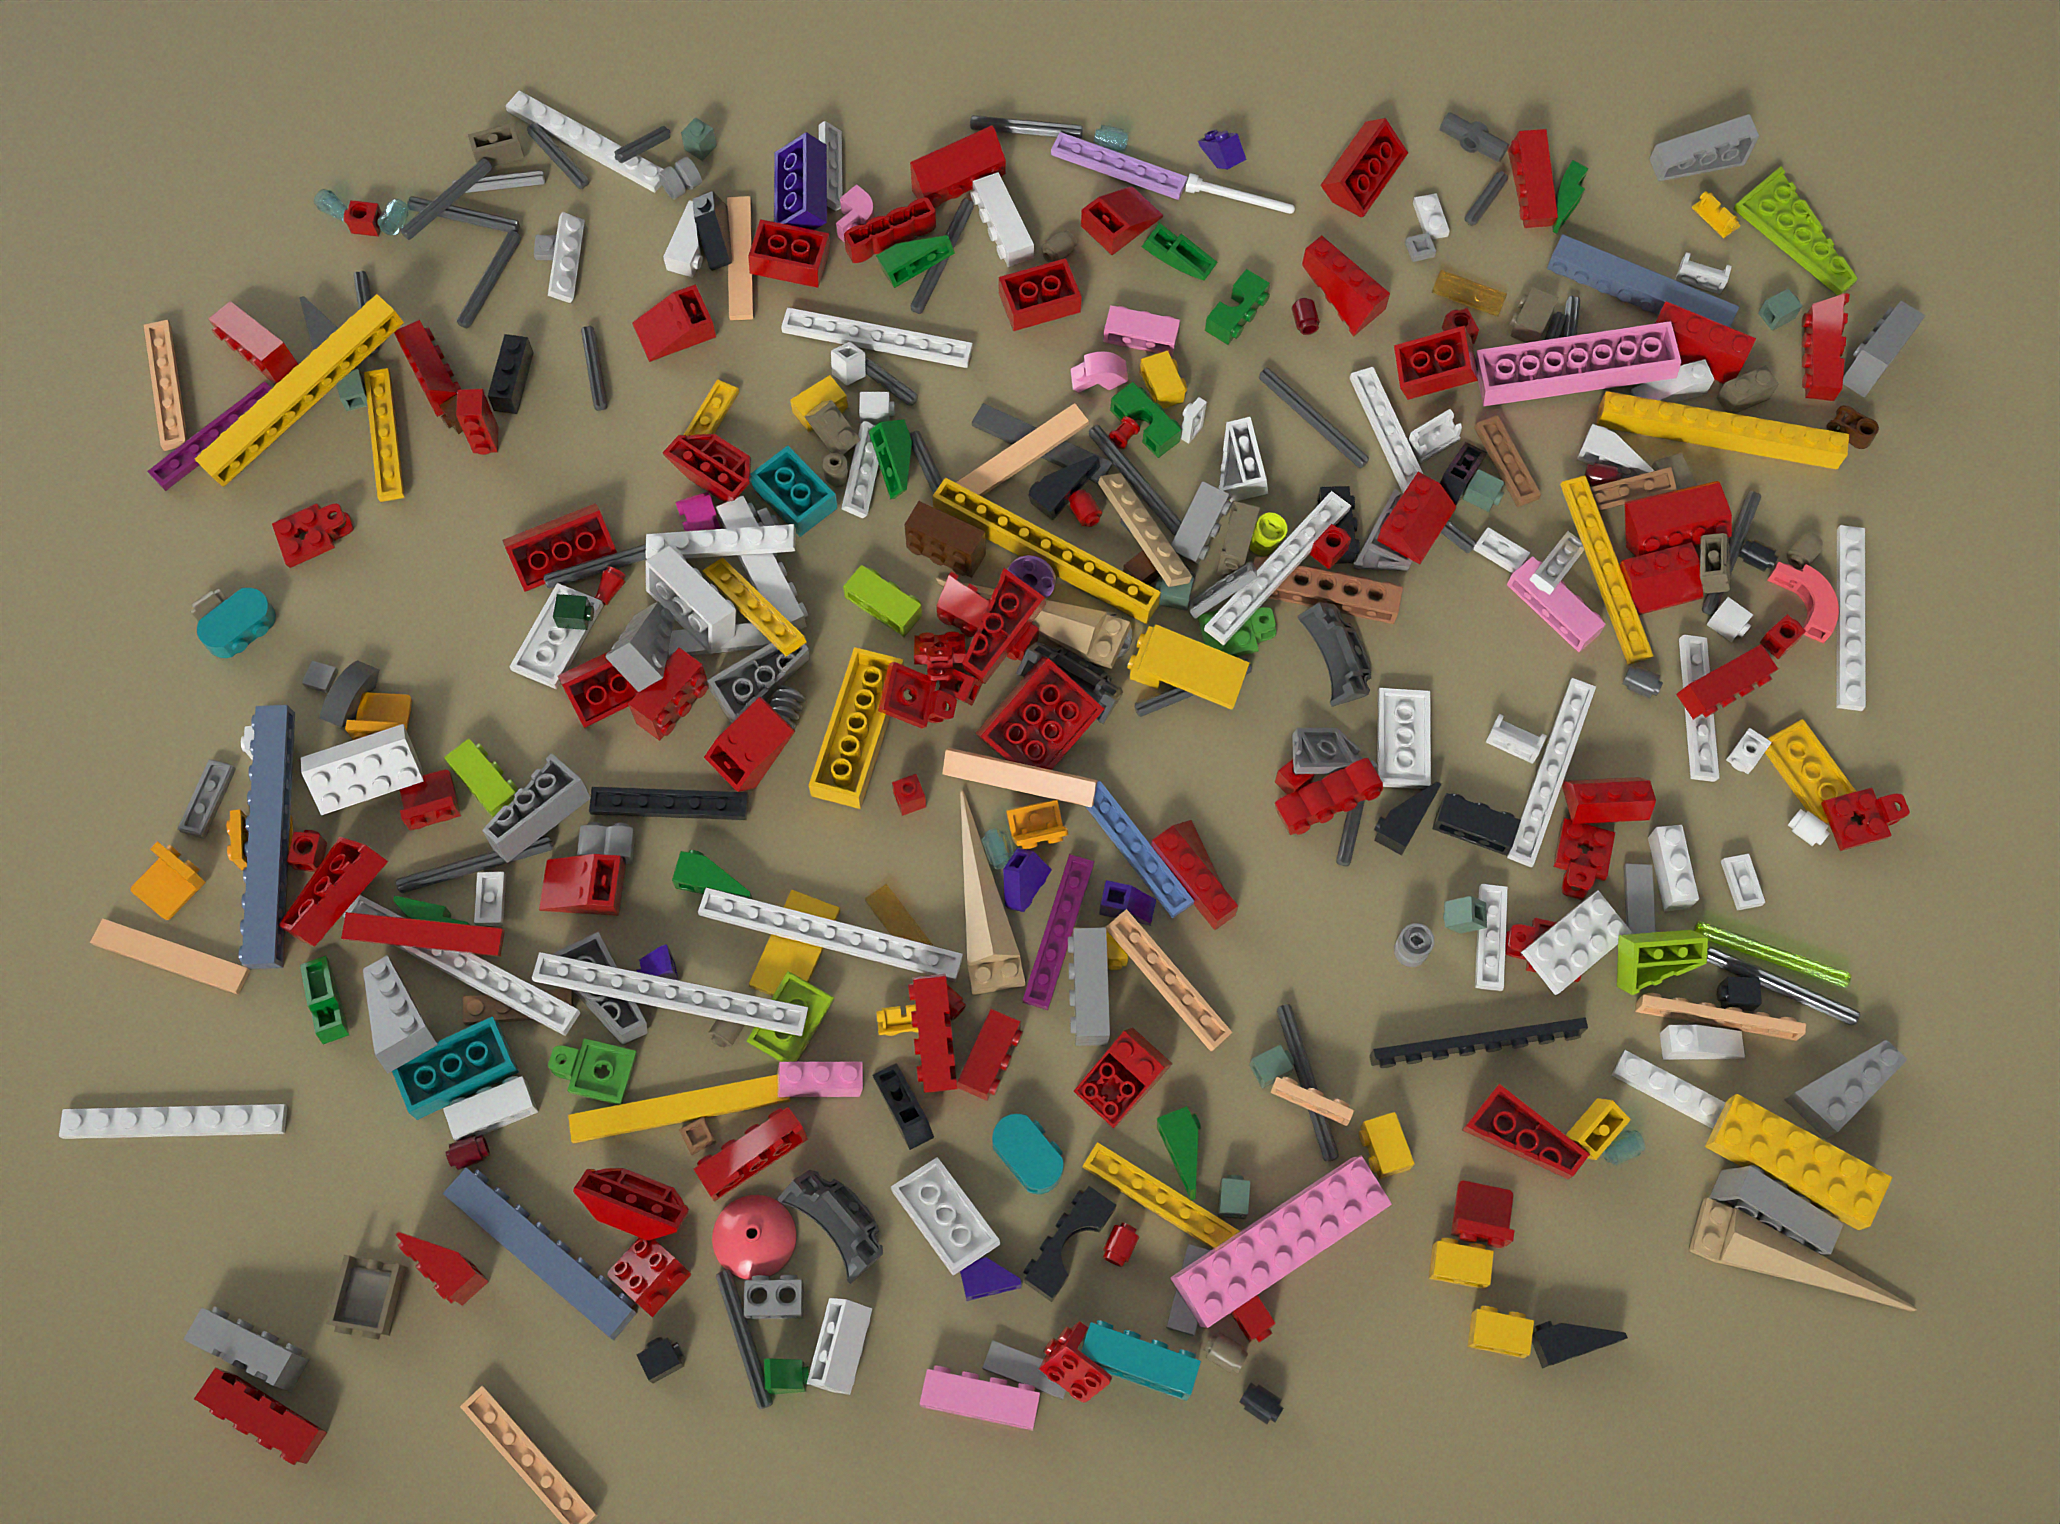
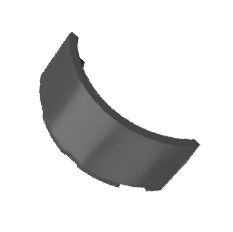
M1319 602L1298 615L1299 621L1315 640L1327 665L1331 681V707L1369 695L1370 688L1367 685V681L1371 679V670L1368 657L1351 623H1346L1342 619L1340 610L1334 604Z
M1035 642L1030 646L1016 674L1025 677L1042 656L1049 658L1104 708L1103 712L1097 717V720L1104 724L1123 694L1121 687L1111 683L1112 677L1096 664L1083 659L1067 649L1061 647L1053 649L1042 642Z
M808 1170L795 1178L777 1198L780 1203L789 1205L809 1216L829 1235L841 1254L846 1269L847 1281L850 1284L883 1255V1246L878 1243L876 1236L879 1228L871 1212L854 1192L836 1179L829 1182L823 1179L817 1171Z

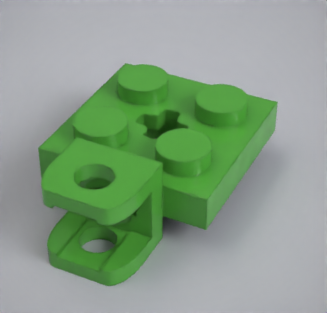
M1268 607L1258 608L1225 645H1222L1204 631L1205 625L1219 610L1204 613L1197 617L1204 644L1235 657L1258 652V642L1270 640L1277 634L1272 609Z
M584 1038L580 1051L568 1046H555L552 1050L548 1067L555 1076L570 1080L567 1090L569 1093L621 1105L638 1053L635 1050ZM566 1060L564 1064H560L561 1061ZM606 1065L610 1074L600 1079L599 1074L595 1073V1071Z

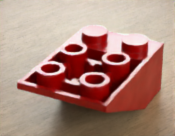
M1131 186L1099 196L1081 210V227L1107 252L1114 255L1163 218V214Z
M696 284L671 293L632 322L649 362L716 338L713 321Z
M758 697L716 738L704 758L737 792L755 789L793 736L795 730L762 697Z
M589 854L548 859L546 861L539 910L619 916L626 868L620 855Z
M1132 1027L1121 1033L1073 1092L1112 1128H1115L1152 1089L1173 1063Z
M401 1232L395 1234L401 1241L398 1244L401 1251L408 1258L411 1257L415 1262H419L415 1266L426 1279L429 1278L433 1283L436 1282L437 1284L433 1288L444 1300L447 1299L451 1304L455 1301L463 1306L489 1282L472 1261L459 1252Z

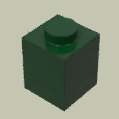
M557 594L553 612V619L557 628L588 630L589 621H593L594 607L590 605L588 597Z

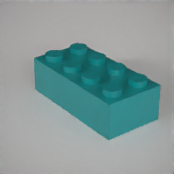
M493 1016L436 1042L438 1045L392 1071L408 1113L416 1120L450 1105V1102L455 1099L466 1098L482 1088L489 1087L519 1073L502 1029Z
M1097 1320L1096 1324L1090 1322L1081 1350L1084 1355L1111 1375L1185 1401L1188 1400L1201 1364L1200 1360L1195 1359L1196 1354L1180 1349L1179 1353L1168 1349V1344L1152 1339L1151 1343L1140 1340L1141 1335L1130 1330H1125L1124 1333L1113 1330L1114 1326L1101 1320Z

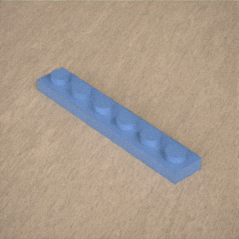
M1098 781L1094 805L1092 807H1085L1173 919L1194 904L1193 898L1102 782Z

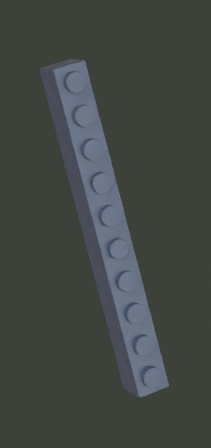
M288 705L256 706L255 715H252L251 719L254 740L250 742V752L253 755V762L249 766L251 790L247 793L250 816L246 818V829L249 832V836L244 846L245 856L247 857V867L243 870L246 891L241 899L244 919L240 923L243 946L239 948V960L243 966L249 969L283 968L285 930L278 925L284 918L286 911L295 712Z

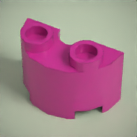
M709 492L675 502L679 515H685L687 521L682 522L685 531L721 529Z

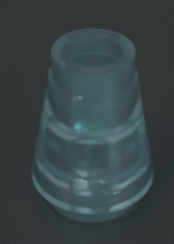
M320 190L314 198V204L317 206V209L344 221V211L348 209L346 205L331 190Z

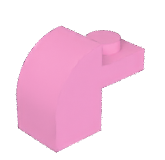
M857 184L840 198L841 211L845 216L836 223L838 238L845 242L844 233L848 229L857 225H865L874 218L872 199Z
M1111 352L1089 353L1084 355L1085 362L1071 368L1073 390L1078 393L1096 384L1111 390L1128 382L1126 360Z

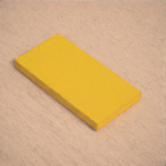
M1156 624L1145 649L1138 672L1232 710L1250 663Z
M1801 719L1766 738L1772 743L1765 751V754L1804 808L1824 823L1829 824L1821 802L1857 791L1804 719Z
M792 889L783 907L834 921L837 920L841 911L840 907ZM771 934L749 982V987L773 996L787 971L809 983L824 948Z

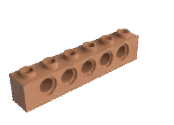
M1255 556L1253 564L1256 567V570H1258L1269 557ZM1298 565L1268 598L1313 607L1319 602L1334 604L1342 614L1394 624L1399 612L1403 587L1397 586L1392 582L1381 583L1372 581L1367 577L1357 578L1348 576L1343 572H1329L1319 567ZM1295 581H1303L1305 585H1299ZM1320 586H1327L1330 590H1323ZM1345 591H1351L1355 595H1347ZM1370 596H1375L1379 600L1374 601L1370 598Z

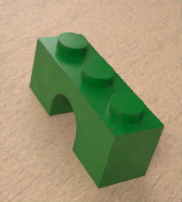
M1246 269L1234 283L1231 299L1240 305L1230 307L1219 302L1206 318L1205 331L1229 345L1233 338L1237 339L1241 335L1246 322L1250 323L1254 319L1260 305L1263 307L1270 297L1268 293L1270 283Z
M1132 382L1111 398L1110 411L1120 421L1124 416H1127L1134 421H1146L1150 425L1143 431L1142 443L1157 458H1160L1180 442L1182 429L1179 423L1174 419H1170L1165 414L1161 405L1154 403L1142 387H1138Z

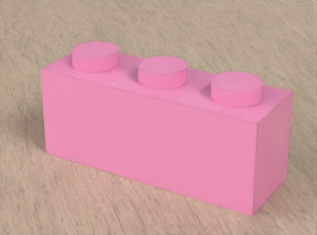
M1110 305L1104 328L1103 342L1157 354L1168 351L1170 356L1173 357L1180 320L1174 319L1171 316H1159L1147 311L1140 312L1123 306L1116 307Z
M779 1062L778 1097H860L863 1090L862 1062Z

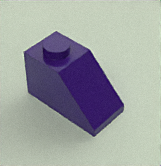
M667 944L661 945L639 959L641 969H636V972L679 981L675 959Z
M987 1257L979 1258L960 1271L966 1301L1020 1289L1022 1286L1019 1277Z

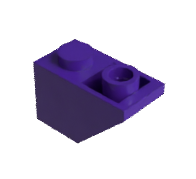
M1212 130L1205 133V138L1198 141L1199 146L1216 168L1228 170L1247 160L1238 133Z
M1017 848L1003 869L1005 906L1008 909L1025 912L1052 871L1034 851Z
M1106 880L1099 915L1117 918L1127 909L1138 923L1151 926L1156 899L1131 885Z

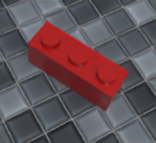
M483 389L457 390L456 416L472 452L481 455L498 452L499 427Z
M990 1009L958 1078L957 1087L986 1101H988L990 1094L995 1096L1001 1080L998 1079L1001 1070H1007L1012 1059L1009 1052L1013 1045L1018 1046L1022 1038L1023 1031L1020 1030L1021 1021Z

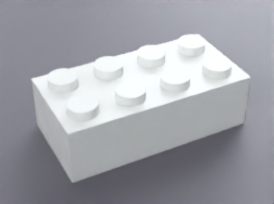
M669 545L646 560V591L664 608L669 609L673 618L711 655L735 636V606L731 601L725 600L719 594L717 588L713 584H709L702 577L698 569L692 568L680 552H676Z
M404 724L301 757V773L321 815L423 782L422 766Z

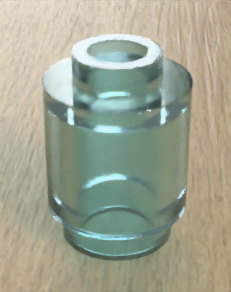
M1101 125V128L1095 131L1094 142L1101 147L1116 152L1120 150L1125 151L1129 133L1124 132V129Z
M392 199L391 202L386 204L377 221L382 232L388 235L400 233V229L409 216V207L406 203L399 199Z
M999 828L991 829L985 833V837L981 841L989 863L993 864L994 869H1002L1006 866L1014 852L1006 831H1000Z
M1626 1130L1618 1134L1602 1155L1608 1163L1611 1162L1617 1166L1640 1156L1641 1152L1645 1150V1143L1638 1131Z

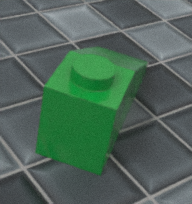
M944 235L898 243L879 253L876 257L882 271L892 286L896 288L955 254L949 237Z
M905 419L883 421L869 431L890 499H895L907 490L912 441Z
M689 850V852L680 851L672 878L676 889L704 895L705 889L709 888L753 900L748 889L708 857L704 856L702 852L696 850Z
M1186 1106L1158 1117L1157 1130L1192 1201L1196 1199L1198 1130L1201 1129V1125L1195 1113L1191 1115Z

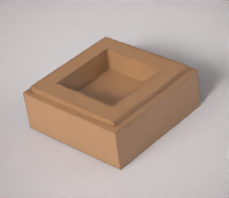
M704 1116L679 1129L691 1155L716 1143Z

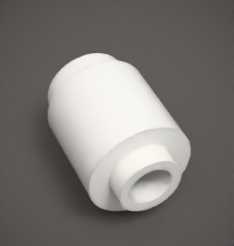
M1802 809L1797 812L1788 824L1794 834L1811 846L1815 843L1821 845L1830 834L1826 830L1829 825L1811 812H1805Z

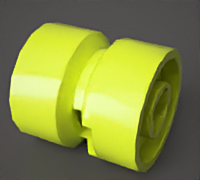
M1270 512L1260 516L1256 521L1249 549L1259 556L1272 554L1288 532L1285 520L1280 515Z

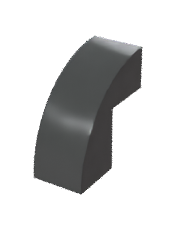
M358 660L350 664L331 687L322 706L319 718L341 728L346 726L347 720H356L361 695L376 688L380 670Z

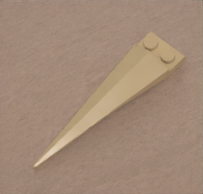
M936 578L939 585H945L947 579ZM973 585L978 588L977 592L986 600L991 598L994 589ZM1046 600L1045 607L1032 622L1033 625L1039 628V634L1089 662L1111 669L1131 628L1130 621L1107 615L1106 612Z
M961 791L967 965L972 995L1025 986L1020 953L965 793Z
M1710 1198L1703 1199L1689 1252L1716 1263L1845 1293L1910 1312L1917 1310L1913 1305L1737 1208L1733 1209Z

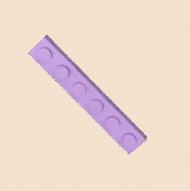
M1062 132L1059 133L1051 148L1052 156L1179 200L1187 184V176Z

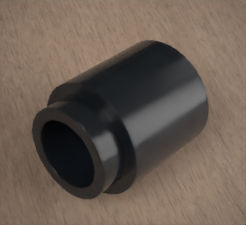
M1747 539L1738 557L1742 558L1743 562L1765 572L1767 568L1772 570L1779 556L1775 555L1776 549L1755 539L1754 541Z
M1250 1383L1239 1403L1245 1406L1244 1410L1265 1424H1268L1270 1420L1275 1423L1284 1409L1279 1405L1282 1399L1260 1384L1256 1386Z

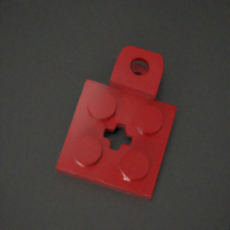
M316 503L272 523L285 564L289 568L334 549L335 545L332 538L334 540L340 539L354 530L350 515L347 512H343L341 506L337 503L323 508ZM344 522H346V524H345V526H344L343 528H338V527L341 526ZM304 531L307 532V531H308V533L305 534V539H304V540H302V539L299 538V535H300L302 532H304Z
M951 631L941 635H934L930 632L914 635V665L927 664L929 680L952 679L953 663H963L965 658V634Z
M891 662L888 665L878 711L922 729L927 727L928 721L931 723H941L944 719H952L955 714L957 700L941 690L935 691L937 680H929L926 674L899 663ZM906 690H909V695L912 696V699H905L904 692ZM946 703L949 705L948 711L945 710Z
M1873 788L1821 802L1840 851L1891 837L1892 834L1888 826L1897 823L1910 813L1902 794H1890L1877 799ZM1895 802L1900 805V811L1897 810ZM1854 813L1861 817V825H1858L1857 822H1852L1851 817L1854 816Z
M1564 818L1561 824L1553 867L1566 870L1562 881V893L1565 896L1583 900L1593 886L1595 879L1606 880L1616 832L1588 824H1572L1570 819ZM1585 845L1590 851L1584 854L1578 846ZM1571 886L1578 887L1580 890L1574 891L1571 889Z
M1535 917L1532 920V927L1522 924L1513 925L1510 931L1506 932L1505 954L1526 960L1521 952L1557 922ZM1527 960L1526 971L1537 973ZM1579 976L1574 982H1579L1581 980V976Z

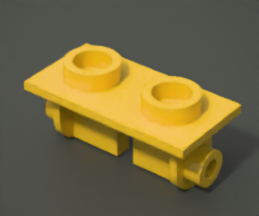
M1707 191L1700 196L1701 200L1691 207L1723 239L1741 226L1737 221L1738 217L1730 213L1725 207L1722 208L1720 206L1721 203L1712 193Z
M916 1004L906 1005L907 1014L901 1015L900 1006L881 1008L882 1011H876L879 1035L894 1036L910 1031L918 1033V1027H912L911 1011H916Z

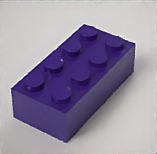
M806 132L774 152V222L816 230L827 223V145Z

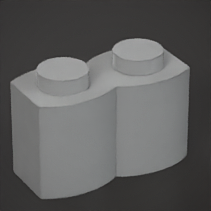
M589 822L587 825L580 826L577 856L589 854L620 855L625 865L633 864L634 829L625 823H616L614 826L605 827L598 822Z

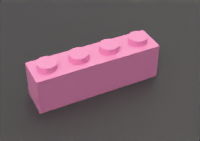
M1532 556L1512 573L1507 586L1578 652L1582 651L1600 635L1606 624L1601 616L1596 612H1592L1579 596L1574 595L1566 587L1562 580L1550 595L1545 591L1539 590L1529 579L1542 562Z
M934 1366V1370L927 1369L920 1407L1033 1431L1040 1393L1035 1392V1386L1022 1383L1018 1384V1388L1006 1386V1380L993 1377L990 1378V1382L978 1380V1374L964 1371L962 1376L950 1374L951 1369L942 1366Z

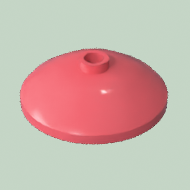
M748 1195L731 1202L718 1216L712 1234L713 1249L719 1263L725 1270H730L732 1275L745 1280H752V1276L758 1275L770 1277L779 1272L792 1257L797 1240L796 1226L789 1211L777 1200L764 1195ZM750 1230H757L755 1238L750 1239L747 1237Z

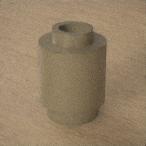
M1069 231L1057 233L1043 244L1042 255L1047 262L1064 259L1074 251V247L1077 245L1075 237Z
M831 453L824 458L823 471L826 482L834 487L842 486L849 477L846 458L839 453Z
M1814 533L1802 535L1787 552V559L1790 565L1797 569H1802L1805 564L1810 565L1822 551V539Z
M219 588L214 592L211 590L191 604L194 609L190 612L199 622L201 618L227 598Z
M717 1019L709 1031V1034L712 1036L710 1040L721 1048H725L726 1045L732 1046L745 1025Z
M1219 1333L1218 1337L1212 1335L1204 1349L1208 1352L1206 1357L1208 1360L1228 1372L1232 1370L1237 1374L1249 1354L1243 1350L1244 1347L1221 1333Z

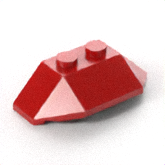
M716 434L678 435L662 452L690 481L723 502L734 501L750 484L751 457Z
M605 1168L596 1171L595 1169H586L573 1190L596 1221L647 1241L676 1233L689 1212V1208L684 1205L682 1198L675 1188L625 1168Z

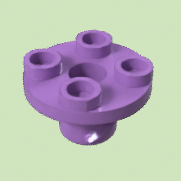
M1029 555L1021 556L1015 559L1008 568L1009 572L1043 595L1045 599L1052 594L1056 584L1055 573L1051 566L1043 559Z

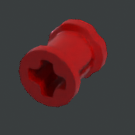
M1124 416L1115 431H1111L1108 436L1118 448L1125 449L1130 438L1140 432V427L1132 418Z

